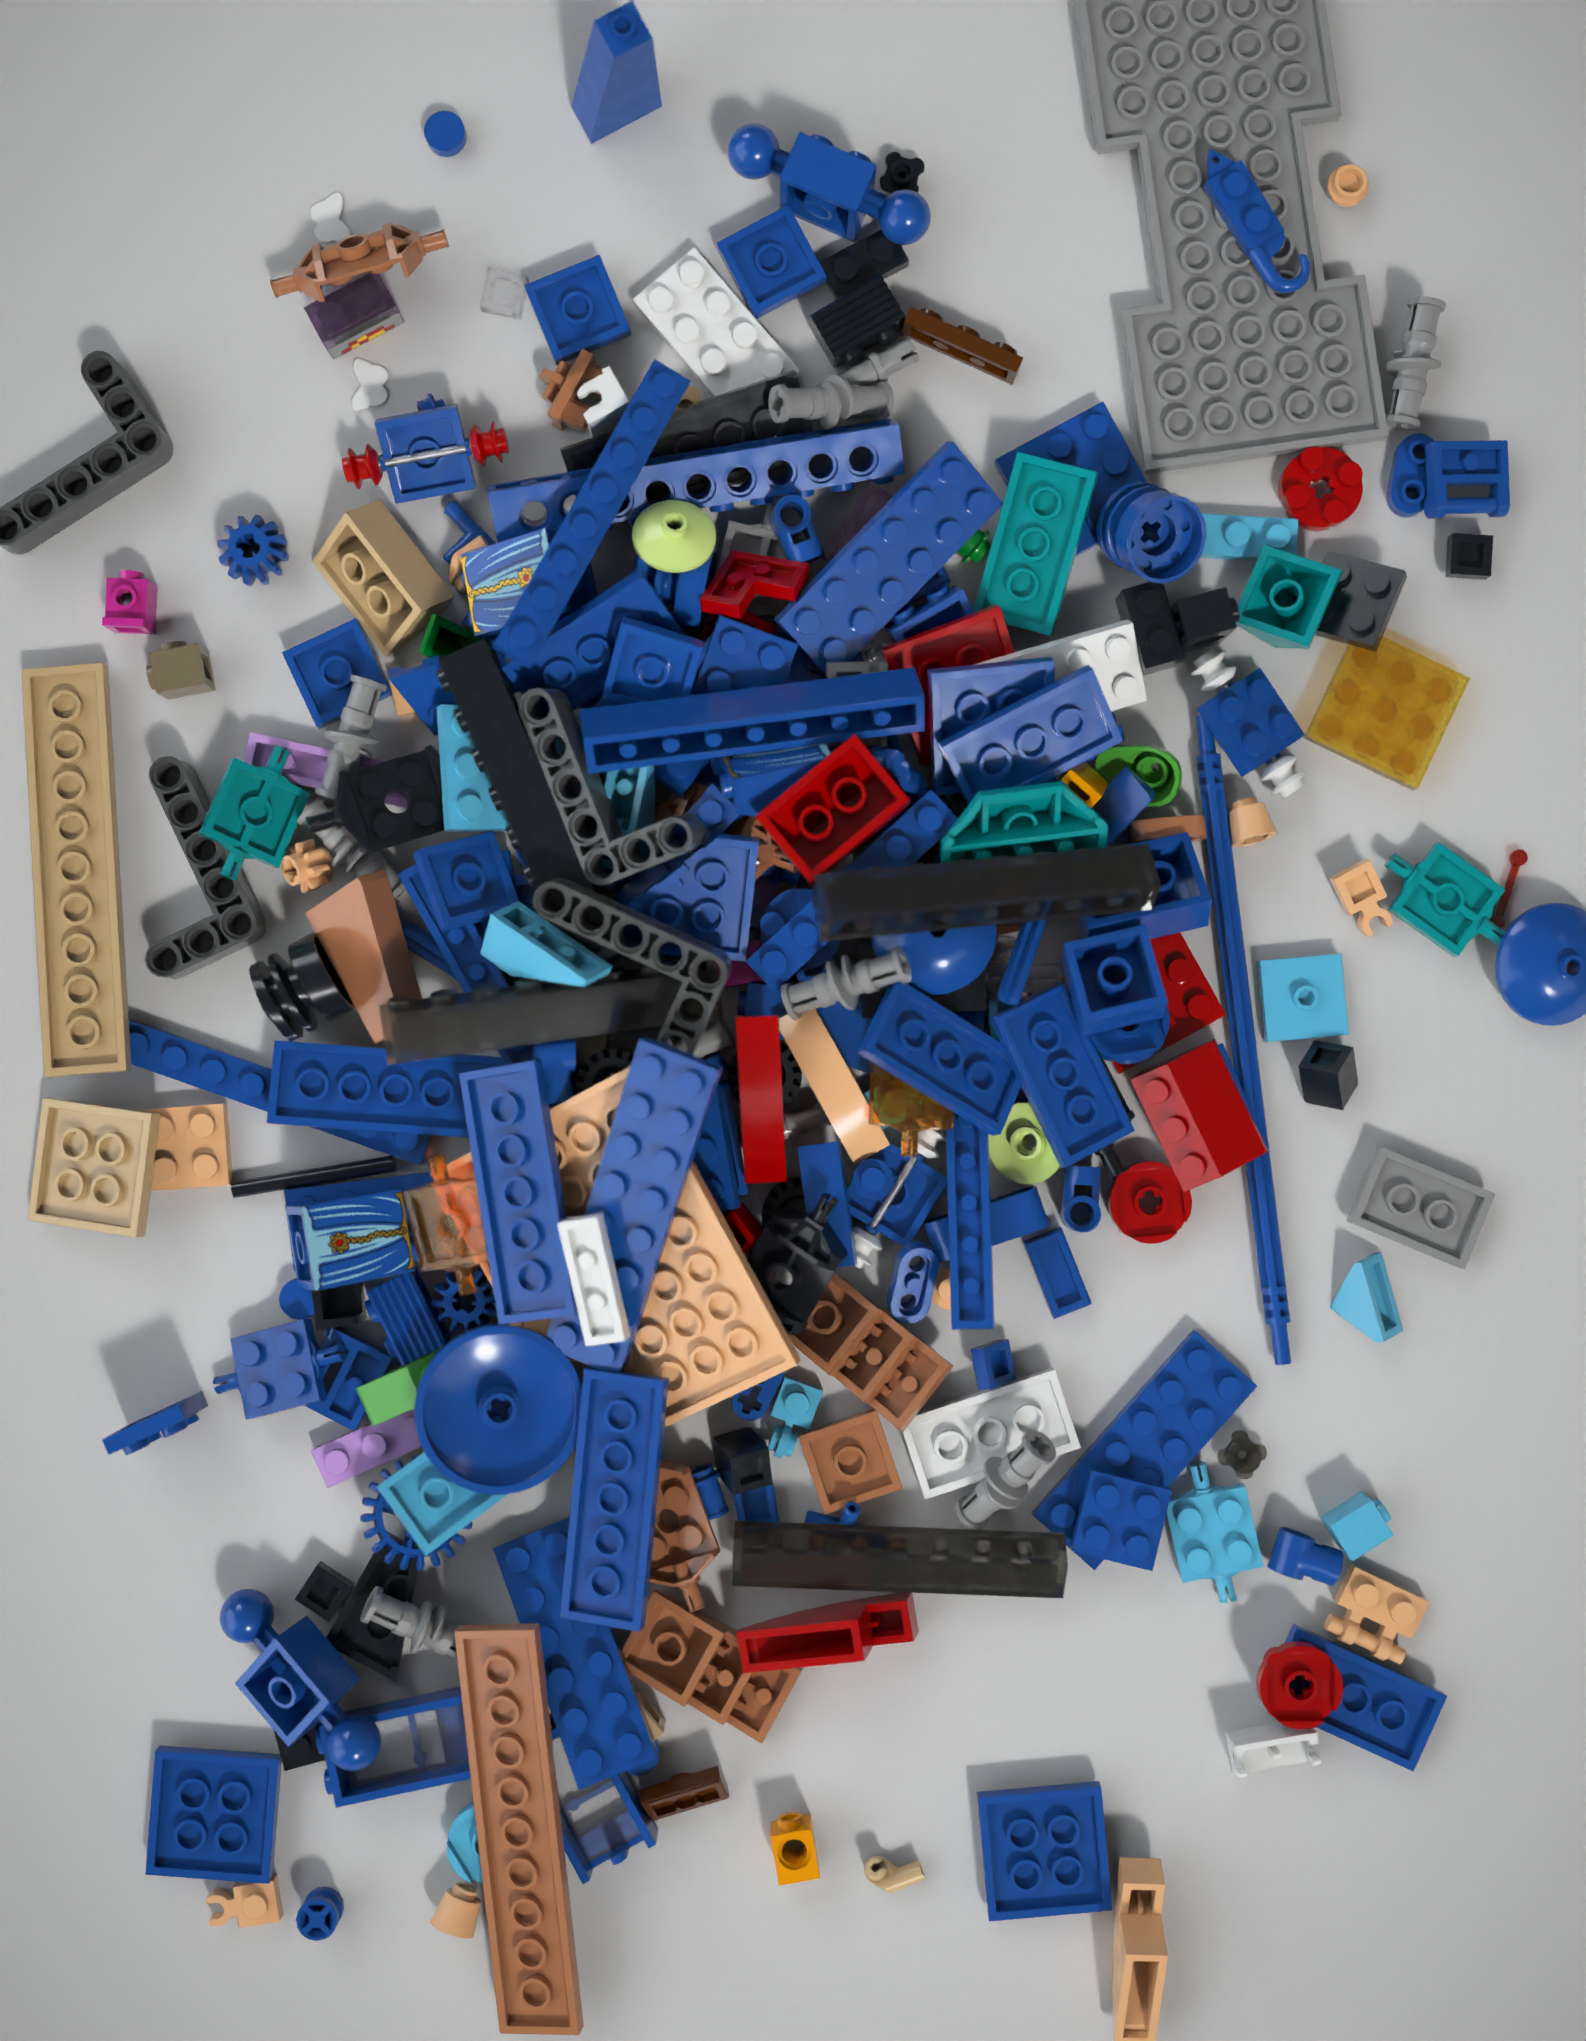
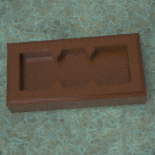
M718 1766L692 1774L680 1773L673 1776L669 1781L639 1789L641 1804L651 1821L722 1801L730 1797L727 1783Z

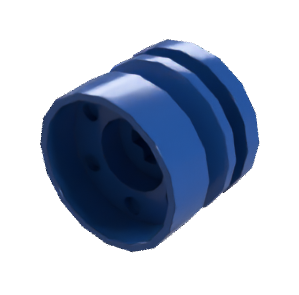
M1138 481L1120 487L1109 496L1100 509L1096 524L1097 543L1104 556L1114 564L1127 571H1131L1147 581L1163 584L1178 580L1192 570L1203 552L1206 541V524L1199 508L1187 498L1169 492L1155 484Z
M715 545L712 555L705 563L698 568L681 573H670L655 569L636 554L631 574L640 569L664 604L668 607H673V617L680 627L700 632L707 614L701 612L700 597L714 578L717 546Z

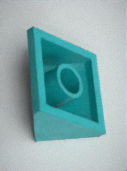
M1263 545L1238 603L1240 619L1239 622H1236V625L1274 648L1309 649L1342 575V570Z

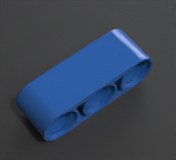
M1037 1186L1027 1187L991 1199L992 1246L1049 1226ZM948 1214L924 1223L932 1250L938 1257L939 1263L950 1260Z

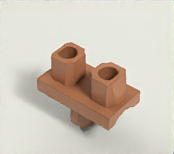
M582 349L569 374L571 366L564 361H560L555 372L543 368L539 375L540 380L547 385L542 398L550 403L554 401L548 416L553 419L552 426L561 431H564L566 426L583 432L587 431L588 424L583 414L590 407L579 401L581 398H578L577 392L583 384L603 374V368L596 364L594 355ZM591 392L596 396L602 398V396L599 393Z

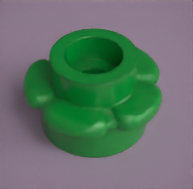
M979 528L956 552L962 557V563L965 564L970 559L977 563L991 547V543L987 541L990 534L988 530L984 532Z

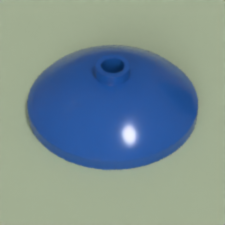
M940 869L920 870L896 881L880 898L872 917L871 942L876 958L891 953V949L897 946L904 950L912 973V981L907 983L908 985L927 995L947 994L970 984L986 968L995 948L996 921L987 898L970 880L961 879L942 882ZM939 922L943 925L944 934L942 937L937 938L931 935L929 930L931 923Z
M1563 903L1541 904L1522 913L1505 931L1496 954V981L1504 1001L1513 1012L1523 1019L1541 1025L1555 1026L1567 1024L1586 1014V911ZM1571 961V969L1567 973L1566 966Z

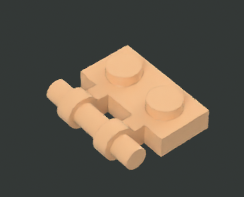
M1351 1563L1334 1598V1601L1347 1608L1343 1619L1329 1614L1325 1620L1324 1629L1336 1634L1337 1640L1347 1645L1355 1643L1370 1650V1655L1381 1661L1389 1659L1400 1665L1405 1659L1406 1649L1393 1644V1640L1397 1632L1410 1639L1413 1638L1429 1601ZM1363 1617L1381 1624L1376 1635L1360 1628Z

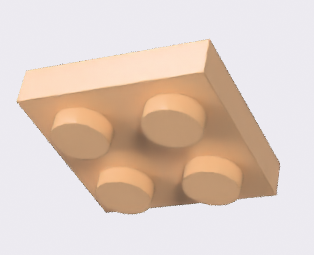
M227 1103L141 1110L160 1113L151 1191L231 1185L233 1175Z

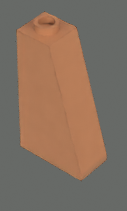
M380 870L356 878L307 911L305 915L374 1044L389 1038L395 1044L415 1034L416 1031L413 1026L427 1018L390 882L385 870Z

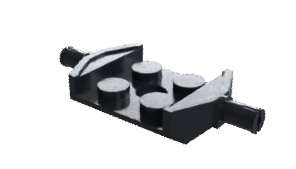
M429 745L420 752L350 772L345 770L339 771L335 786L334 807L330 808L327 812L305 817L306 824L309 826V833L312 835L313 833L335 827L336 830L340 829L354 847L365 855L444 831L439 753ZM394 792L402 794L407 800V809L402 813L391 812L385 805L386 795Z
M822 1193L812 1213L783 1208L776 1210L769 1218L747 1259L788 1335H799L809 1324L807 1321L839 1264L848 1255V1252L828 1225L827 1220L834 1207L838 1204L836 1197L829 1200L832 1196L829 1193ZM776 1267H784L791 1273V1285L782 1284L777 1279Z

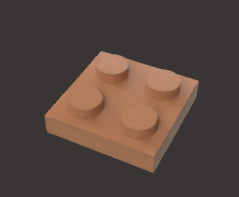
M875 1409L799 1433V1439L824 1515L843 1509L845 1504L851 1501L858 1504L903 1489L878 1412Z

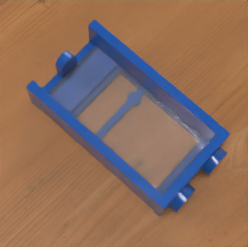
M460 1687L344 1711L347 1716L363 1715L370 1718L378 1726L381 1733L382 1743L377 1758L368 1767L361 1770L348 1771L338 1767L331 1760L327 1750V1739L330 1732L322 1723H320L319 1729L316 1730L317 1749L320 1754H325L327 1769L324 1772L325 1788L328 1795L333 1794L336 1808L471 1779Z
M553 1719L550 1721L564 1851L582 1884L590 1881L593 1868L609 1859L613 1865L621 1863L627 1858L629 1848L643 1840L648 1848L656 1845L658 1828L655 1822L650 1820L643 1808L640 1797L626 1771L578 1790Z

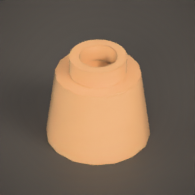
M1256 797L1244 798L1232 804L1233 810L1228 813L1233 847H1243L1263 842L1278 834L1265 804L1258 803Z
M456 1882L454 1888H448L430 1921L432 1926L455 1937L473 1938L481 1904L480 1898L477 1897L478 1890L471 1885Z

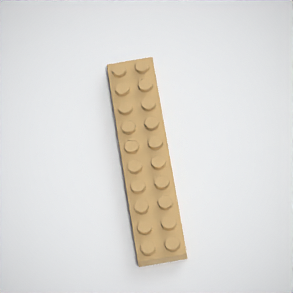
M102 662L22 669L44 1077L53 1078L132 1071L108 666Z

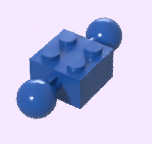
M758 123L741 126L733 133L729 140L727 153L730 165L734 171L740 176L751 180L762 179L770 173L780 177V209L789 205L795 217L854 242L865 216L868 215L878 220L879 227L888 240L899 245H910L917 242L925 235L929 228L931 213L925 198L918 192L910 189L896 190L888 196L874 190L877 165L871 163V160L866 155L858 151H849L848 153L834 147L830 140L821 135L812 134L809 136L799 132L791 153L780 149L777 137L768 127Z
M242 1589L231 1594L225 1600L220 1611V1625L223 1632L228 1638L238 1643L254 1642L262 1652L236 1681L237 1687L288 1747L321 1722L330 1732L327 1739V1750L331 1760L338 1767L348 1771H357L368 1767L377 1758L381 1749L380 1730L370 1718L363 1715L347 1716L337 1704L361 1679L307 1615L278 1635L272 1627L274 1608L270 1599L264 1593L255 1589Z

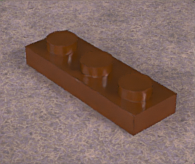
M911 307L904 321L903 336H908L911 340L1013 385L1023 357L1017 355V351L1010 345L1002 342L992 344L983 340L974 329L964 325H959L958 327L944 322L938 313L927 308L917 310Z

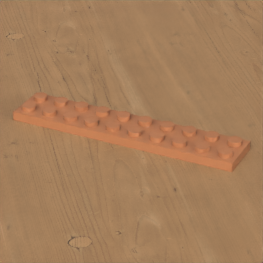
M539 1623L460 1625L454 1631L499 2031L500 2034L579 2035L584 2027L540 1625Z

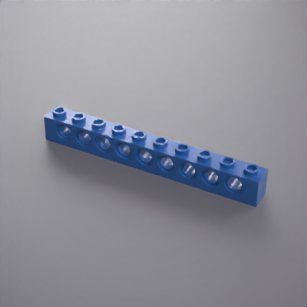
M893 418L835 427L831 430L822 429L648 458L629 491L626 501L620 507L612 523L628 521L629 525L633 526L636 518L644 509L652 504L666 500L685 501L699 508L709 507L710 512H722L733 509L735 502L750 500V505H764L774 502V496L790 493V495L793 494L805 498L814 495V489L830 487V491L840 492L853 489L854 482L870 480L871 485L891 483L894 481V476L905 474L899 423ZM857 447H866L868 457L865 463L860 466H851L849 462L851 452ZM816 454H826L828 456L827 467L820 473L810 472L809 462L811 458ZM778 460L786 461L788 463L787 474L779 480L770 479L768 470L771 464ZM736 467L746 468L748 470V478L743 485L735 487L728 484L727 478L731 470ZM593 468L487 485L497 543L543 528L558 531L568 513L563 507L565 500L571 495H578ZM695 474H703L708 477L707 487L700 493H691L687 490V482ZM654 481H662L668 486L666 495L659 500H652L646 496V488ZM536 501L543 504L546 508L544 516L539 520L527 519L522 513L527 503Z

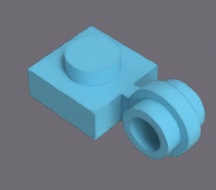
M784 1375L771 1411V1416L785 1421L783 1428L775 1425L770 1437L768 1448L774 1451L773 1456L782 1458L783 1455L791 1457L799 1435L792 1432V1427L797 1425L808 1430L810 1429L823 1393L822 1388Z

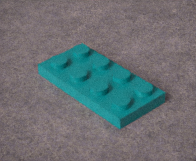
M1017 452L974 606L975 612L997 604L1001 608L1006 624L1053 636L1098 479V472Z

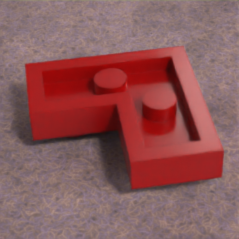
M731 550L700 597L701 612L741 619L756 594L773 597L778 600L795 601L810 577L809 563Z

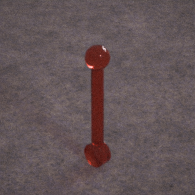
M1515 850L1509 855V861L1512 865L1504 886L1506 890L1501 895L1495 915L1490 918V921L1500 928L1505 926L1503 916L1519 868L1528 860L1527 853L1524 850Z

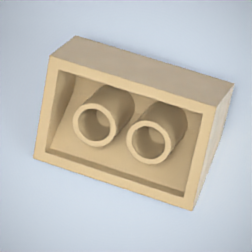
M381 500L345 512L312 561L350 612L359 620L361 626L385 657L391 656L428 627L432 614L441 616L455 598Z

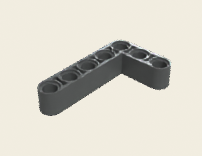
M94 351L89 353L82 361L81 374L117 433L0 507V546L8 552L17 555L30 552L164 466L173 455V444L128 372L107 352ZM106 369H112L111 377L105 382H99L100 374ZM128 403H134L133 412L128 416L120 417L122 408ZM156 436L157 442L151 450L142 451L144 441L149 437ZM117 458H122L120 469L117 472L108 473L110 463ZM87 480L86 490L82 494L75 496V486L80 481ZM52 502L51 513L46 517L40 518L42 506ZM17 524L18 531L12 539L6 540L7 529L11 525Z
M554 687L530 689L523 694L519 702L520 716L582 870L590 882L600 886L607 885L694 851L702 845L706 835L705 826L701 819L688 813L664 819L623 836L599 774H588L583 734L566 694L559 688ZM543 696L550 705L547 717L542 715L539 708L540 700ZM558 736L564 740L566 745L563 757L557 753L555 748V741ZM574 775L580 780L582 785L579 796L574 794L571 789V779ZM589 815L595 818L598 825L595 835L587 829L586 821ZM677 824H681L687 831L688 838L685 845L678 842L674 832ZM641 839L650 846L651 852L648 860L644 859L639 853L638 844ZM604 854L613 861L614 868L612 874L607 873L602 866Z
M164 756L152 763L149 769L150 783L213 915L155 942L148 948L145 955V963L149 971L158 977L178 979L257 942L265 934L267 923L242 868L237 876V880H232L234 888L231 895L226 898H222L219 895L218 885L221 880L226 878L220 875L229 851L220 843L213 841L216 846V853L213 858L204 861L201 857V848L204 843L211 839L198 834L211 803L192 766L175 757ZM178 767L181 773L180 780L176 785L168 787L166 775L169 770ZM195 803L198 808V816L194 822L186 824L183 818L184 810L190 804ZM242 914H248L251 919V928L245 935H240L235 927L238 917ZM209 931L214 937V945L210 951L204 953L199 947V939L203 933ZM172 949L176 953L177 962L174 968L168 971L163 966L162 957L166 951Z
M562 877L553 878L539 886L534 893L533 903L535 910L543 918L682 981V985L657 1041L667 1045L668 1037H680L686 1043V1053L693 1055L698 1048L731 974L732 964L727 953L569 879ZM550 888L559 889L564 894L565 906L563 909L554 908L548 902L547 894ZM588 906L598 907L603 912L604 923L602 926H593L587 921L585 913ZM626 924H635L640 927L643 932L641 944H632L627 941L624 936ZM664 942H674L679 945L682 950L680 961L672 962L664 957L662 952ZM709 959L718 963L721 969V976L718 979H708L702 974L700 965L703 960ZM687 998L699 1000L704 1008L703 1015L693 1017L687 1014L683 1005L684 1000Z

